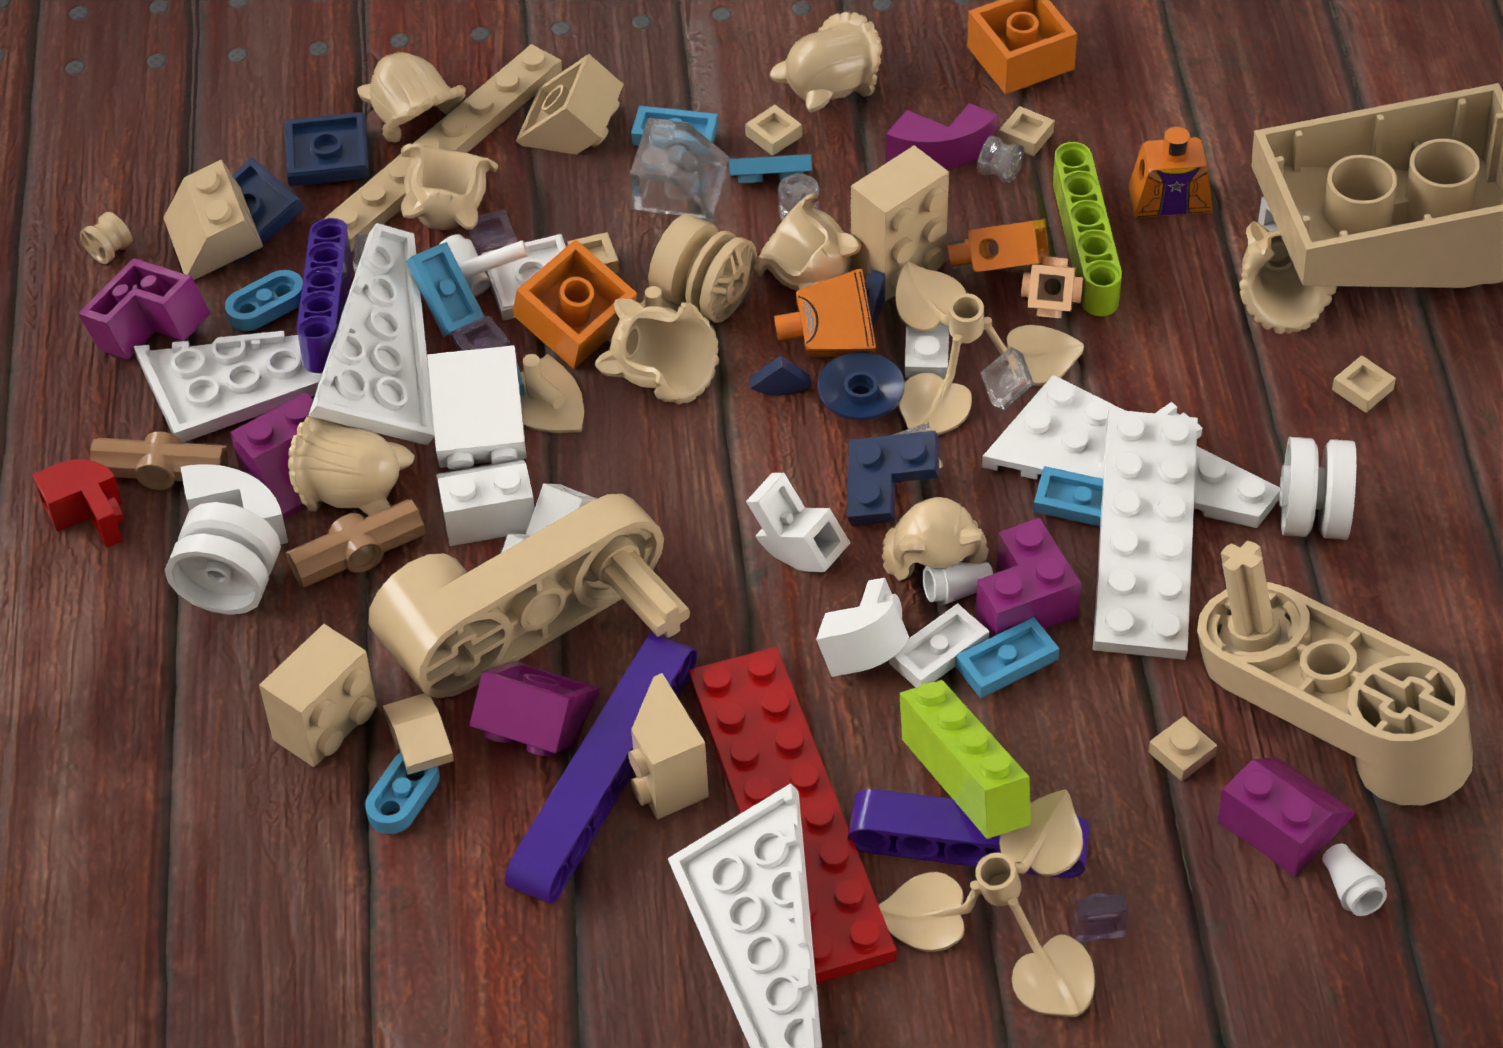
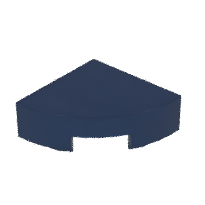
M874 270L868 273L865 281L872 327H874L885 304L886 277L885 273Z
M779 356L749 377L750 388L767 395L794 394L811 386L810 375L783 356Z

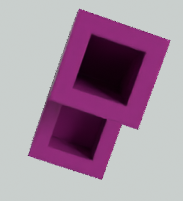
M969 103L955 121L947 127L906 110L886 133V163L914 145L946 170L971 163L985 155L996 145L997 114Z

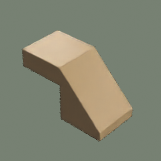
M423 693L383 705L396 749L400 750L408 775L454 761L453 752L439 711L429 695Z

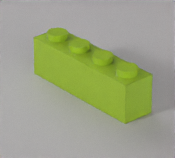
M943 680L927 682L917 688L899 693L902 740L986 839L1031 825L1029 775Z

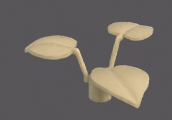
M909 261L904 264L896 286V308L901 321L909 328L918 332L933 331L942 322L945 326H949V332L953 337L947 374L944 380L933 373H921L910 377L904 383V394L898 404L899 411L908 430L913 433L936 431L937 435L945 434L957 428L968 417L972 406L971 392L967 387L952 383L955 376L960 345L962 343L974 342L981 336L983 330L987 332L1001 356L1010 358L1009 370L1011 374L1019 381L1033 386H1043L1052 375L1061 378L1084 351V344L1064 332L1039 325L1020 326L1010 331L1007 336L1008 348H1006L992 326V319L984 317V305L981 299L973 294L966 293L962 284L956 279L941 272L919 267Z
M1060 790L1031 802V825L1001 834V853L988 854L979 861L976 867L977 880L970 883L971 891L964 904V895L960 885L950 876L939 872H928L913 877L905 882L887 900L879 904L889 932L907 946L925 952L945 950L962 939L965 926L961 915L972 911L979 894H983L984 898L992 905H1009L1030 947L1034 951V953L1021 957L1015 964L1012 973L1013 989L1022 1004L1030 1010L1044 1015L1077 1017L1083 1014L1091 1003L1095 990V971L1087 950L1076 939L1067 935L1054 936L1042 947L1017 899L1021 892V881L1018 873L1024 874L1031 867L1033 871L1041 876H1055L1069 870L1081 855L1083 849L1082 829L1067 790Z

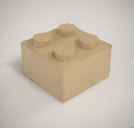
M323 624L259 684L273 740L312 767H315L326 756L335 753L343 739L358 724H364L377 707L366 650L326 624Z

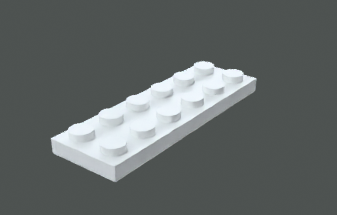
M1113 409L1108 411L1093 650L1182 660L1186 658L1188 651L1198 418Z

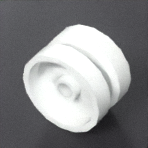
M1289 437L1280 480L1281 530L1284 536L1306 537L1313 527L1315 509H1318V526L1322 536L1329 539H1348L1352 525L1356 488V446L1354 441L1330 439L1324 448L1321 467H1319L1318 446L1314 439Z
M220 502L199 504L187 514L178 541L175 543L165 568L167 581L178 595L195 606L210 612L228 615L247 613L258 607L269 580L268 576L274 567L281 549L279 536L267 521L252 511L237 505Z

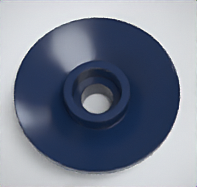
M853 352L833 359L823 368L818 378V394L825 407L840 417L851 420H871L882 417L897 407L904 394V378L900 369L889 359L869 352Z

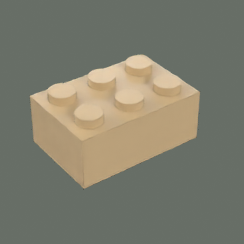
M915 145L851 185V234L859 239L862 246L858 253L851 256V271L862 269L864 283L871 270L885 273V302L896 295L898 278L907 261L933 271L938 270L946 262L949 172Z

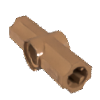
M162 431L148 434L144 441L97 438L93 439L90 448V460L106 466L115 477L135 478L143 486L154 490H166L171 488L175 481L183 482L180 468L182 466L209 464L228 467L229 459L227 446L182 443L175 435Z
M407 499L366 518L358 513L344 515L332 524L329 534L287 551L286 556L296 581L300 587L305 588L345 569H349L353 573L369 571L381 561L384 552L426 534L416 505L412 499Z

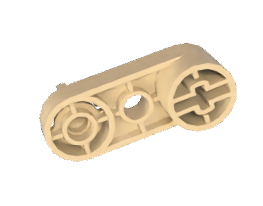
M607 494L588 502L469 572L466 571L457 559L444 553L428 554L407 563L392 574L378 590L369 608L368 624L375 636L424 694L434 698L456 696L475 687L480 683L483 671L522 659L621 599L631 607L657 637L664 634L669 638L680 631V623L689 619L690 611L653 571L662 554L664 543L660 527L634 499L624 494Z
M1247 541L1241 547L1231 543L1223 549L1221 558L1227 589L1209 600L1199 615L1197 628L1203 663L1212 680L1229 692L1355 756L1357 771L1364 786L1382 800L1398 805H1426L1446 799L1464 785L1472 772L1473 749L1466 689L1458 673L1443 662L1297 591L1266 582L1261 547L1256 543Z

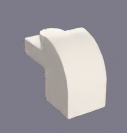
M771 473L746 501L762 527L756 534L758 541L772 556L797 570L825 572L850 544L849 539L831 509L805 508L785 473Z
M886 578L868 581L859 607L825 613L816 640L830 674L834 677L865 671L881 665L903 649L908 642L909 636L902 621L900 599L897 594L891 593Z

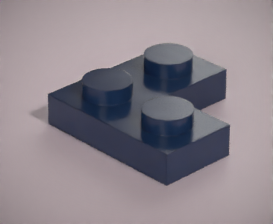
M936 431L849 440L847 518L851 526L895 521L896 482L939 478L940 439Z

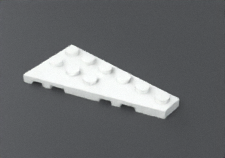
M378 223L369 232L309 416L428 445L435 437L421 294L406 264V261L411 256L416 255L413 233Z
M284 331L218 337L213 344L190 346L189 341L172 342V348L150 350L149 345L134 346L137 360L172 434L179 438L182 443L267 413L304 392H307L310 397L315 396L322 373H312L303 367L298 335L285 336Z
M1052 375L983 455L982 468L997 471L999 466L1021 470V476L1037 480L1038 475H1042L1043 467L1047 466L1103 479L1109 409H1123ZM1196 446L1194 508L1201 510L1204 517L1258 528L1279 501L1280 487Z
M789 784L668 858L750 1048H822L799 791L792 784Z

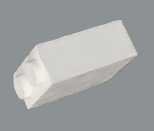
M515 345L428 354L435 445L439 467L461 470L471 468L474 464L492 462V464L526 459Z

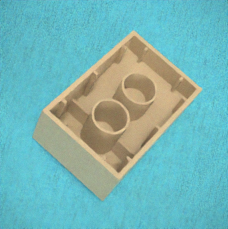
M1499 83L1254 131L1251 167L1303 286L1465 288L1480 284H1496L1503 281V91Z

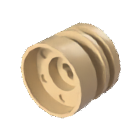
M683 214L675 219L666 229L655 248L649 268V287H659L662 291V299L677 306L683 302L691 303L708 320L714 323L723 322L741 304L750 287L755 273L754 264L757 261L756 247L750 240L736 237L730 231L719 232L714 224L692 214Z

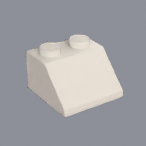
M523 459L436 474L449 546L527 532L535 507L527 465Z

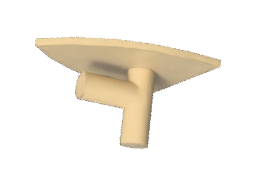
M535 354L525 356L523 358L524 371L520 373L525 390V395L520 396L523 426L531 430L550 433L582 432L585 410L582 393L575 378L549 354L541 359Z

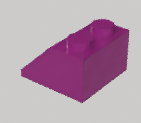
M307 392L230 432L239 468L258 479L272 492L280 506L283 520L306 508V505L301 502L299 493L294 491L291 484L288 459L292 438L294 435H297V427L300 422H304L306 417L309 416L313 399Z
M514 661L482 672L469 726L484 730L483 736L492 741L510 743L512 739L527 744L526 750L533 754L552 757L554 753L572 747L599 695L600 687Z
M1278 757L1252 759L1223 788L1217 822L1290 874L1296 876L1354 816L1355 811Z

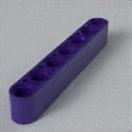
M651 633L646 638L511 858L505 876L506 887L549 904L557 901L634 773L628 757V752L633 750L631 729L653 677L663 673L677 698H679L689 681L688 670L695 668L697 660L696 648L663 636L657 637L654 633Z

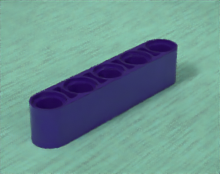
M337 218L319 220L311 226L309 232L297 333L303 367L312 373H323L350 289L353 261L347 224Z
M880 789L861 790L854 798L847 839L850 840L852 836L856 849L859 851L977 867L979 861L988 854L1001 853V835L986 839L951 798ZM1076 815L1083 834V849L1079 859L1069 870L1048 877L1075 878L1083 874L1086 866L1090 826L1082 817ZM1031 867L1025 873L1039 875L1035 871H1033Z

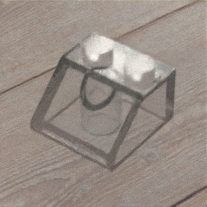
M648 118L630 172L633 209L673 215L692 214L699 218L713 219L728 169L729 156L688 122Z

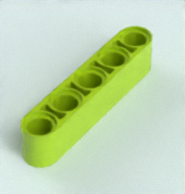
M1078 142L1063 143L1055 151L1053 188L1072 267L1076 268L1075 277H1083L1081 305L1089 314L1095 316L1111 315L1119 307L1122 271L1092 153L1084 144Z

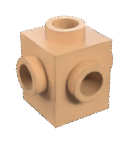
M1043 256L1042 264H1032L1031 272L1023 273L1021 297L1028 298L1027 307L1037 308L1036 316L1062 318V311H1071L1073 302L1081 303L1083 277H1075L1076 268L1067 267V258ZM1051 278L1057 279L1061 284V290L1056 295H1051L1045 290V283Z

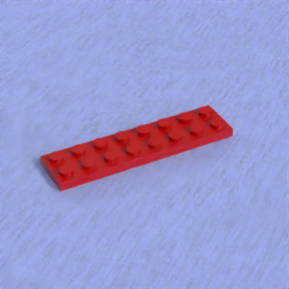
M773 647L688 670L691 688L738 815L789 784H792L799 791L816 983L896 961L897 950L852 836L850 840L847 839L849 828L778 648Z

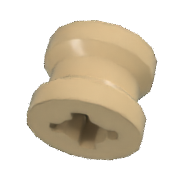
M105 212L98 218V223L95 226H86L80 232V239L85 249L95 260L102 264H107L113 260L117 250H126L133 243L132 235L125 223L111 212Z

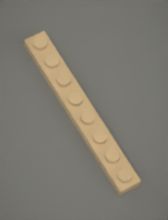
M532 44L529 45L414 143H420L422 146L436 147L437 149L442 148L447 151L454 150L468 153L537 93L541 85L562 72L561 59ZM400 154L324 218H337L347 224L351 252L367 239L369 232L376 223L385 224L401 210L402 201L406 196L404 177L411 157H402Z

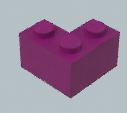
M133 258L78 314L100 351L128 360L135 353L134 346H142L154 332L185 341L189 335L197 330L198 326L211 312L191 276Z
M1036 518L998 532L996 566L1000 572L977 580L976 615L982 625L989 630V637L992 638L1032 617L1038 621L1043 629L1078 617L1081 582L1041 519Z

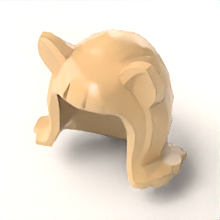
M850 12L837 13L830 16L828 20H825L818 32L803 36L791 48L787 59L773 67L770 72V78L775 82L788 83L793 91L806 101V108L810 113L822 109L829 101L846 97L854 91L863 97L870 96L875 90L876 73L878 72V66L881 64V39L878 36V32L874 30L873 22H867V18L862 14L859 15L856 12H852V14Z
M397 52L383 57L374 69L371 84L362 85L357 88L359 97L363 101L372 104L377 116L386 123L382 128L383 136L388 142L396 143L400 142L402 135L399 125L410 121L432 106H436L445 114L450 113L462 103L466 88L462 85H457L453 88L449 87L432 64L421 57Z
M409 143L403 146L401 156L411 157L404 177L406 196L401 204L403 217L409 219L418 217L421 223L433 230H451L459 225L465 229L472 230L479 220L477 208L486 190V173L489 170L496 172L498 164L491 159L481 156L422 146L420 143Z
M810 193L795 205L779 224L776 233L772 234L754 264V272L757 276L763 277L765 270L768 269L780 283L798 291L848 273L851 265V256L858 253L862 246L855 235L844 233L830 215L815 208L814 202L818 200V196L815 193Z
M1253 221L1246 229L1248 247L1243 257L1242 281L1240 282L1242 302L1246 304L1247 312L1250 315H1254L1256 323H1261L1262 327L1267 330L1273 327L1274 332L1277 334L1284 332L1291 334L1292 332H1300L1301 329L1306 330L1310 327L1311 323L1317 321L1319 314L1324 311V307L1330 304L1332 301L1331 295L1336 293L1337 286H1303L1279 230L1270 232L1260 223Z
M616 299L614 309L620 320L612 336L610 350L597 358L595 367L602 374L609 377H622L640 387L656 388L654 394L657 399H661L663 402H674L681 405L682 403L692 402L696 399V396L702 395L705 388H708L711 380L714 379L716 373L715 366L719 363L717 355L719 341L716 337V331L709 324V320L703 317L695 305L687 302L681 303V307L678 308L677 312L667 307H645L632 299Z
M308 416L304 422H300L297 427V435H294L291 441L288 459L289 476L294 491L299 493L302 504L306 505L309 511H317L321 503L325 502L336 508H360L366 515L370 516L390 507L387 497L398 480L399 471L413 464L415 455L400 444L387 442L375 432Z
M942 497L926 499L911 507L900 519V522L896 524L895 528H890L882 543L884 546L882 559L884 560L883 567L887 574L894 575L898 581L909 578L917 562L931 568H948V566L957 565L963 559L966 563H986L989 551L986 547L987 540L984 533L978 528V523L975 520L973 521L969 512L964 507H961L960 503Z

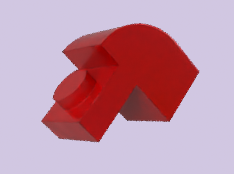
M78 459L61 462L32 474L40 501L57 532L90 518L106 548L123 541L118 523L124 521L120 505H123L115 476L106 466L95 461Z

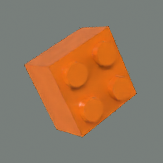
M998 0L968 11L967 47L1005 95L1075 69L1077 33L1050 0Z
M575 239L516 290L513 316L569 366L575 369L614 334L620 320L614 309L615 300L626 298L636 301L637 292Z

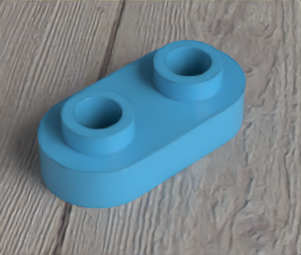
M279 270L232 293L225 302L229 324L237 330L251 331L300 306L303 284L301 276L294 271Z
M399 753L392 760L366 799L365 808L370 825L376 831L384 834H395L408 828L439 783L440 774L438 766L408 775L401 753ZM414 776H422L420 780H410ZM391 811H396V812H398V813L393 814V815H386L388 812H391Z

